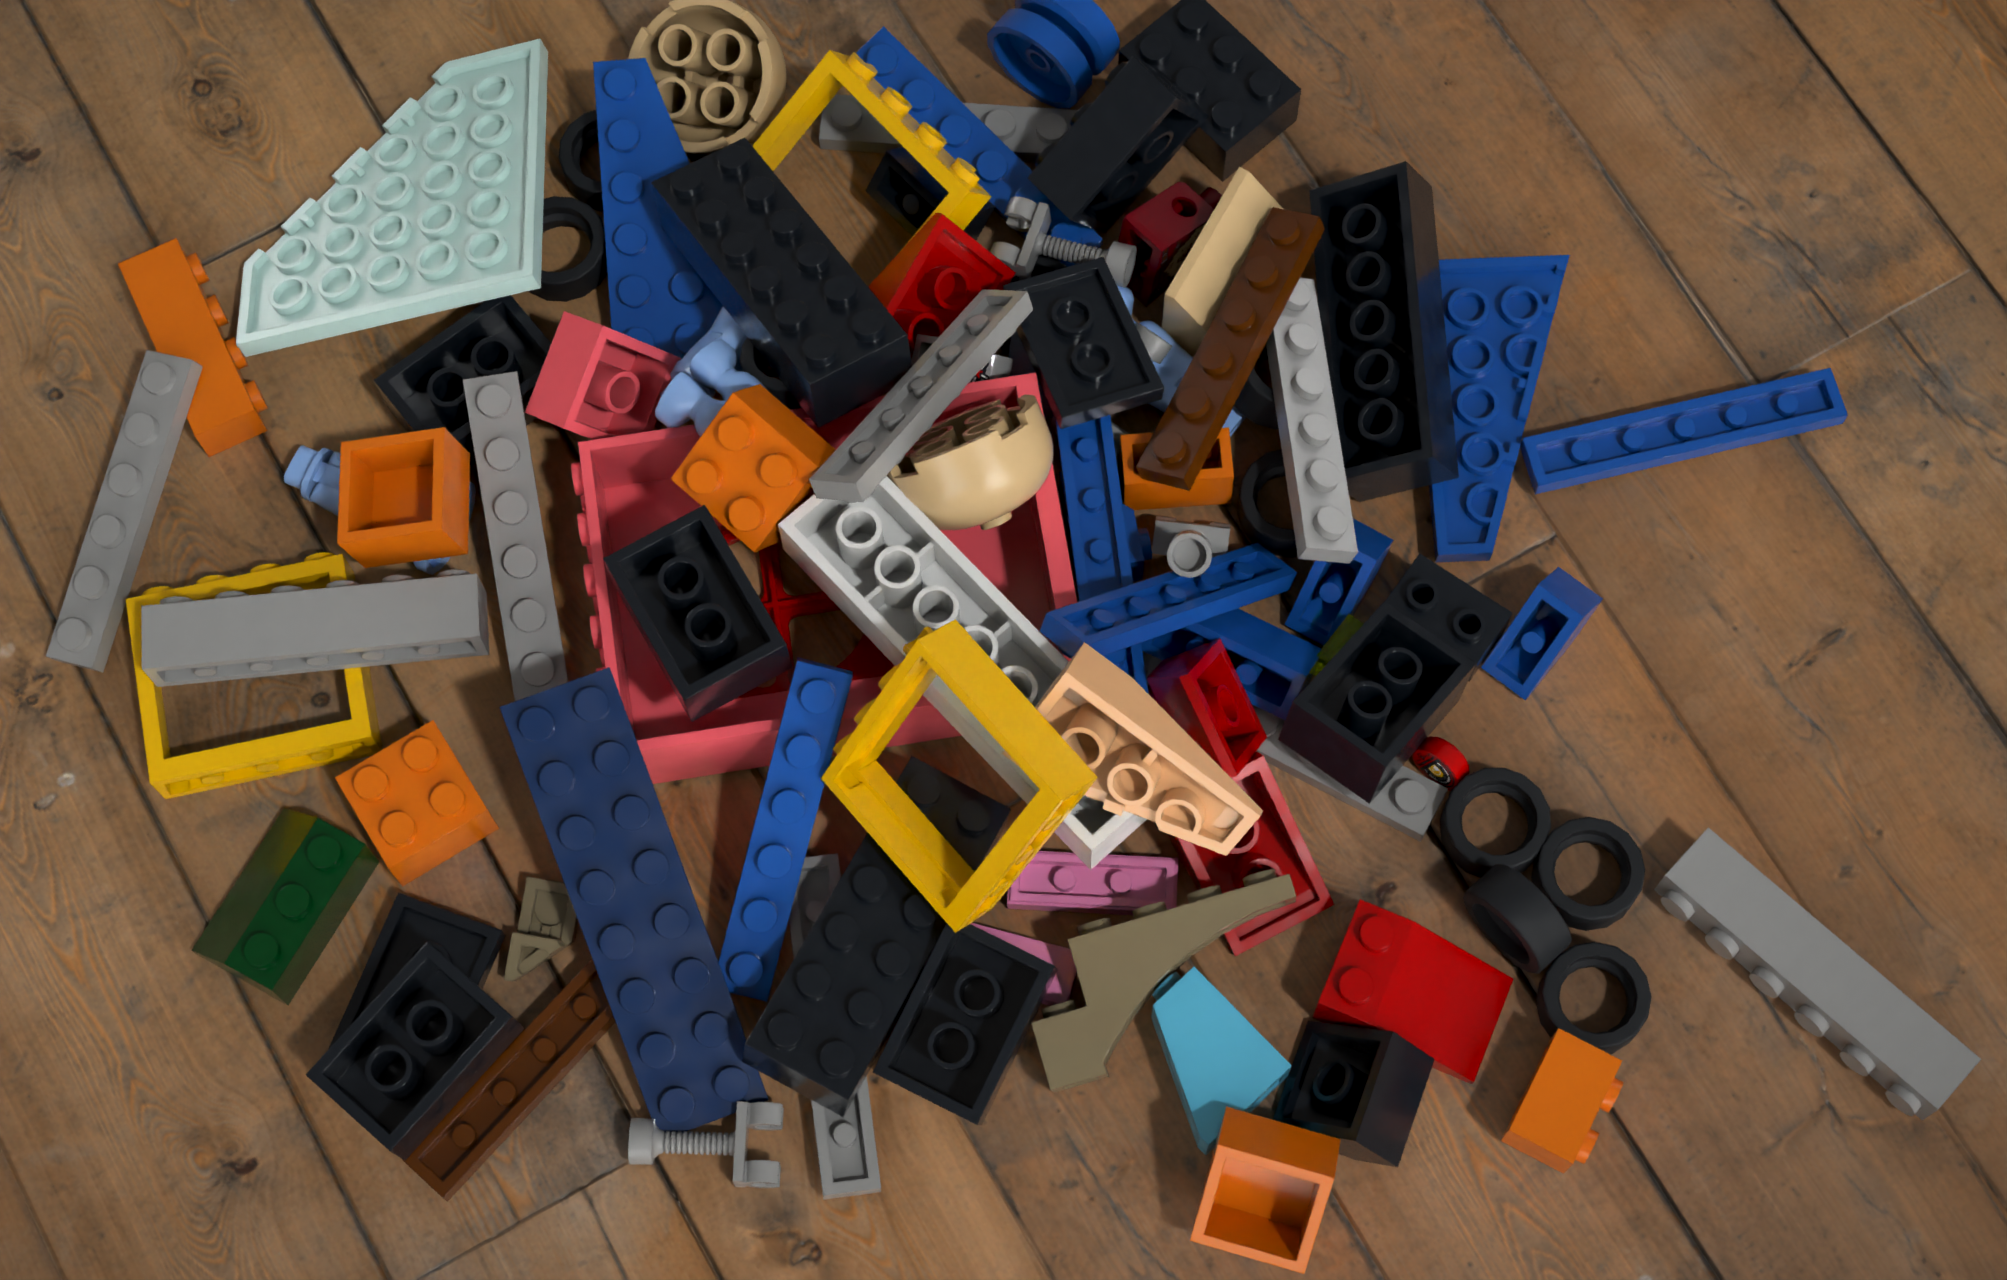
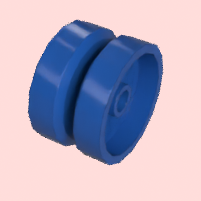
M1015 0V9H1008L987 33V45L994 60L1005 74L1023 91L1040 102L1055 108L1070 109L1092 85V76L1099 75L1119 53L1120 39L1114 25L1093 0Z

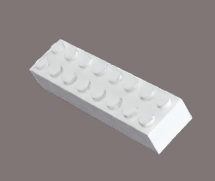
M887 476L864 502L847 503L841 500L819 499L814 494L778 524L783 550L895 666L906 657L903 651L904 645L915 640L923 628L928 626L935 631L955 619L1034 707L1069 662ZM937 675L923 696L1028 804L1039 791V788L1018 765L1002 754L1004 751L1002 746ZM1083 796L1055 830V833L1091 870L1147 819L1123 811L1122 815L1119 816L1104 810V803Z

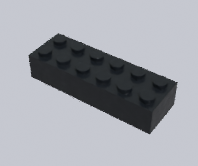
M745 137L651 182L663 230L818 428L886 394L912 367L907 333Z
M1404 161L1309 190L1311 215L1320 216L1325 228L1314 250L1318 307L1349 495L1357 501L1363 502L1459 478L1432 186L1408 162Z
M911 756L896 783L975 872L995 847L1005 828L1011 809ZM868 832L748 1037L742 1058L743 1063L842 1117L845 1116L903 1012L946 925L945 920Z

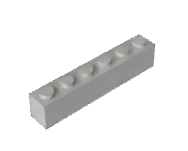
M452 569L442 571L434 578L415 579L407 575H392L383 578L382 583L361 585L354 581L339 580L330 582L326 585V588L304 590L297 586H279L272 589L271 593L248 595L240 591H226L217 594L215 599L196 601L181 596L167 597L162 599L160 604L141 606L142 670L157 687L489 655L487 592L477 573L470 574L465 570Z
M1709 827L1664 875L1654 889L1662 896L1660 899L1661 903L1669 913L1681 921L1686 922L1690 920L1706 934L1705 941L1712 950L1725 959L1731 960L1734 958L1751 973L1749 975L1751 982L1762 993L1771 998L1779 997L1795 1011V1019L1806 1031L1817 1037H1826L1841 1050L1839 1055L1850 1069L1862 1076L1870 1075L1887 1090L1885 1095L1891 1104L1904 1114L1909 1116L1916 1115L1921 1120H1924L1936 1112L1980 1062L1981 1058Z

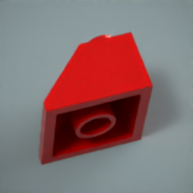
M1220 638L1162 660L1146 678L1149 683V695L1231 778L1238 776L1267 738Z

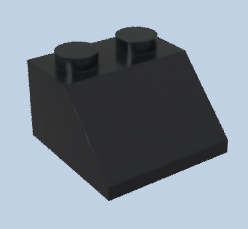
M1308 1020L1273 1120L1341 1139L1338 1153L1340 1155L1358 1161L1398 1167L1435 1059L1393 1031Z

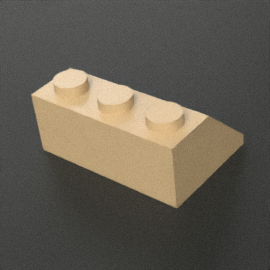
M1241 167L1236 171L1165 292L1162 328L1192 356L1196 354L1272 207L1283 209L1248 170Z

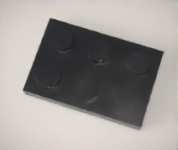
M1104 257L1003 285V290L1028 291L1033 311L1019 325L1016 331L1060 429L1162 399L1164 386Z
M398 892L329 1048L426 942H429L477 986L483 989L504 941L505 934L500 929Z

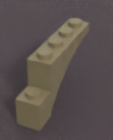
M1275 869L1265 870L1242 878L1243 888L1223 894L1220 885L1211 886L1189 893L1187 895L1189 904L1167 910L1165 902H1157L1133 910L1134 920L1112 926L1110 918H1103L1078 926L1079 936L1067 940L1087 1006L1077 1009L1074 1000L1058 1003L1041 1010L1044 1019L1031 1022L1050 1090L1056 1093L1109 1077L1106 1065L1115 1047L1136 1014L1150 999L1158 986L1179 969L1190 957L1223 934L1257 916L1295 903L1296 894L1290 874L1277 877Z

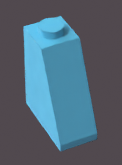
M1193 967L1183 977L1174 972L1158 986L1152 994L1157 1001L1152 1006L1151 1019L1197 1147L1207 1155L1215 1147L1226 1106L1251 1113L1288 1077L1292 1065Z

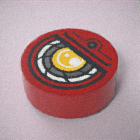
M1427 737L1413 753V760L1419 771L1426 778L1448 788V790H1452L1466 775H1469V765L1464 755L1453 744L1440 737Z

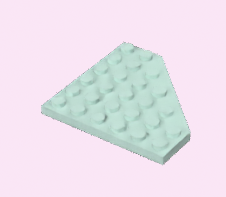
M541 39L445 62L431 76L435 84L418 101L410 97L382 125L386 133L368 151L360 147L332 175L336 183L317 202L309 198L281 225L285 234L266 253L258 248L244 262L236 346L245 357L541 288L548 51Z

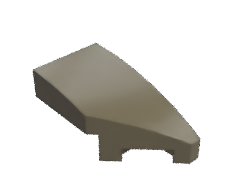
M534 877L526 878L517 932H512L504 980L517 981L575 942L579 921L564 882Z

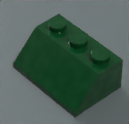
M284 808L191 951L282 1003L289 1005L379 864V860L365 843L317 817Z

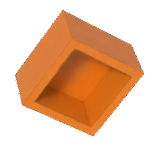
M758 384L731 394L673 474L671 480L701 506L705 505L715 519L755 553L781 541L778 524L815 494L809 479L836 449L767 389Z
M445 427L341 442L337 544L364 568L468 554L470 453Z
M434 720L335 777L386 866L402 887L499 829Z
M1226 1106L1199 1198L1190 1241L1305 1274L1334 1182L1341 1139Z

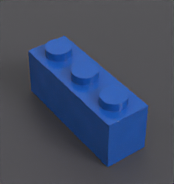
M1239 608L1141 642L1142 651L1160 660H1165L1220 638L1251 704L1283 720H1286L1292 702L1310 683L1324 652H1321V648Z

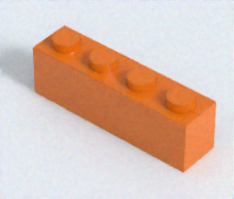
M175 238L118 263L156 351L191 359L203 366L186 418L194 436L208 457L268 431L260 415V412L268 409V406L255 380L246 383L240 369L249 366L244 354L236 346V338L233 337L226 340L222 332L221 326L228 324L229 321L217 296L214 294L206 297L201 285L210 281L197 253L195 252L187 256L179 241Z

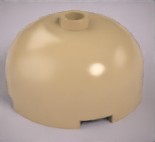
M674 0L669 2L670 6L658 14L647 28L641 27L631 46L628 59L646 58L685 152L707 156L744 137L750 144L754 143L778 115L785 97L787 82L785 59L774 33L759 16L730 0ZM730 76H733L732 84L725 82Z
M1023 395L1017 399L1019 406L1007 409L1005 405L1001 404L999 399L966 410L932 425L913 445V448L904 455L903 460L888 473L887 477L939 530H961L980 525L982 530H987L1007 522L1012 518L1011 511L1028 501L1041 488L1052 465V437L1035 396Z

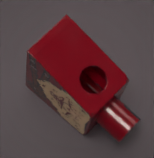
M1177 182L1124 217L1118 242L1136 246L1137 249L1133 273L1126 287L1146 307L1166 291L1222 197L1216 189L1207 187L1197 194L1186 183Z

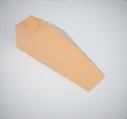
M1085 642L1035 706L1098 777L1084 796L1104 803L1103 809L1119 816L1122 815L1123 811L1153 821L1157 824L1158 829L1164 833L1225 856L1229 854L1263 812L1239 785L1130 675ZM1004 750L1002 754L1018 765Z

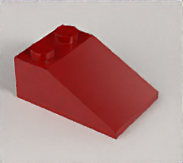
M935 213L868 287L907 333L912 358L917 334L939 337L982 289L1003 290V285L1009 284L1016 272L945 215Z
M1257 751L1238 776L1232 777V779L1263 812L1227 856L1168 834L1197 890L1220 885L1223 894L1243 888L1242 878L1254 873L1275 869L1277 877L1290 874L1296 894L1295 903L1257 916L1222 935L1234 956L1335 905L1264 755Z
M1360 899L1312 1018L1324 1023L1393 1031L1434 1058L1432 1068L1473 1084L1512 985L1513 978L1420 924Z

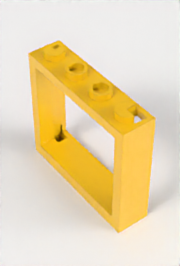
M829 50L753 145L757 153L774 171L840 88L844 86L949 192L912 238L935 213H942L964 230L991 198L990 194L978 183L980 178L974 173L976 169L960 157L955 160L943 148L947 144L946 139L931 125L925 122L919 124L908 113L912 109L909 101L891 87H887L885 90L874 78L878 73L876 68L871 64L865 63L855 52L848 56Z
M329 552L315 553L306 557L304 562L285 566L262 564L252 568L250 573L233 577L210 575L200 578L194 585L175 589L168 586L153 587L145 590L142 596L126 599L149 782L164 799L367 757L382 750L369 667L344 669L352 718L350 720L171 757L162 688L157 687L142 670L141 606L160 604L162 599L173 596L187 597L196 601L215 599L217 594L226 591H240L248 595L271 593L272 589L279 586H297L304 590L326 588V585L333 581L349 580L356 582L354 571L343 553L338 555Z
M955 619L935 631L928 626L923 628L915 640L904 645L903 651L906 657L901 663L889 670L879 681L878 686L882 691L878 697L867 703L856 714L854 721L858 726L834 746L833 750L837 756L821 779L956 933L993 909L1098 777ZM937 675L1039 788V791L975 872L876 760Z

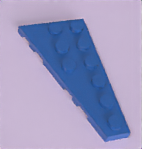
M646 58L593 62L611 329L683 359L686 353L712 327L723 305L661 227L651 182L690 163Z
M1570 255L1439 260L1459 478L1429 485L1435 563L1490 561Z

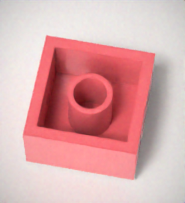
M564 311L525 413L592 440L653 431L657 422L655 409L660 400V394L672 381L670 373L681 358L611 328Z

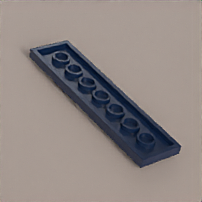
M610 667L501 706V713L651 1119H655L657 1127L660 1130H664V1132L676 1131L677 1133L682 1131L683 1133L684 1131H689L736 1113L737 1101L754 1103L769 1100L759 1071L742 1062L744 1046L747 1041L746 1035Z

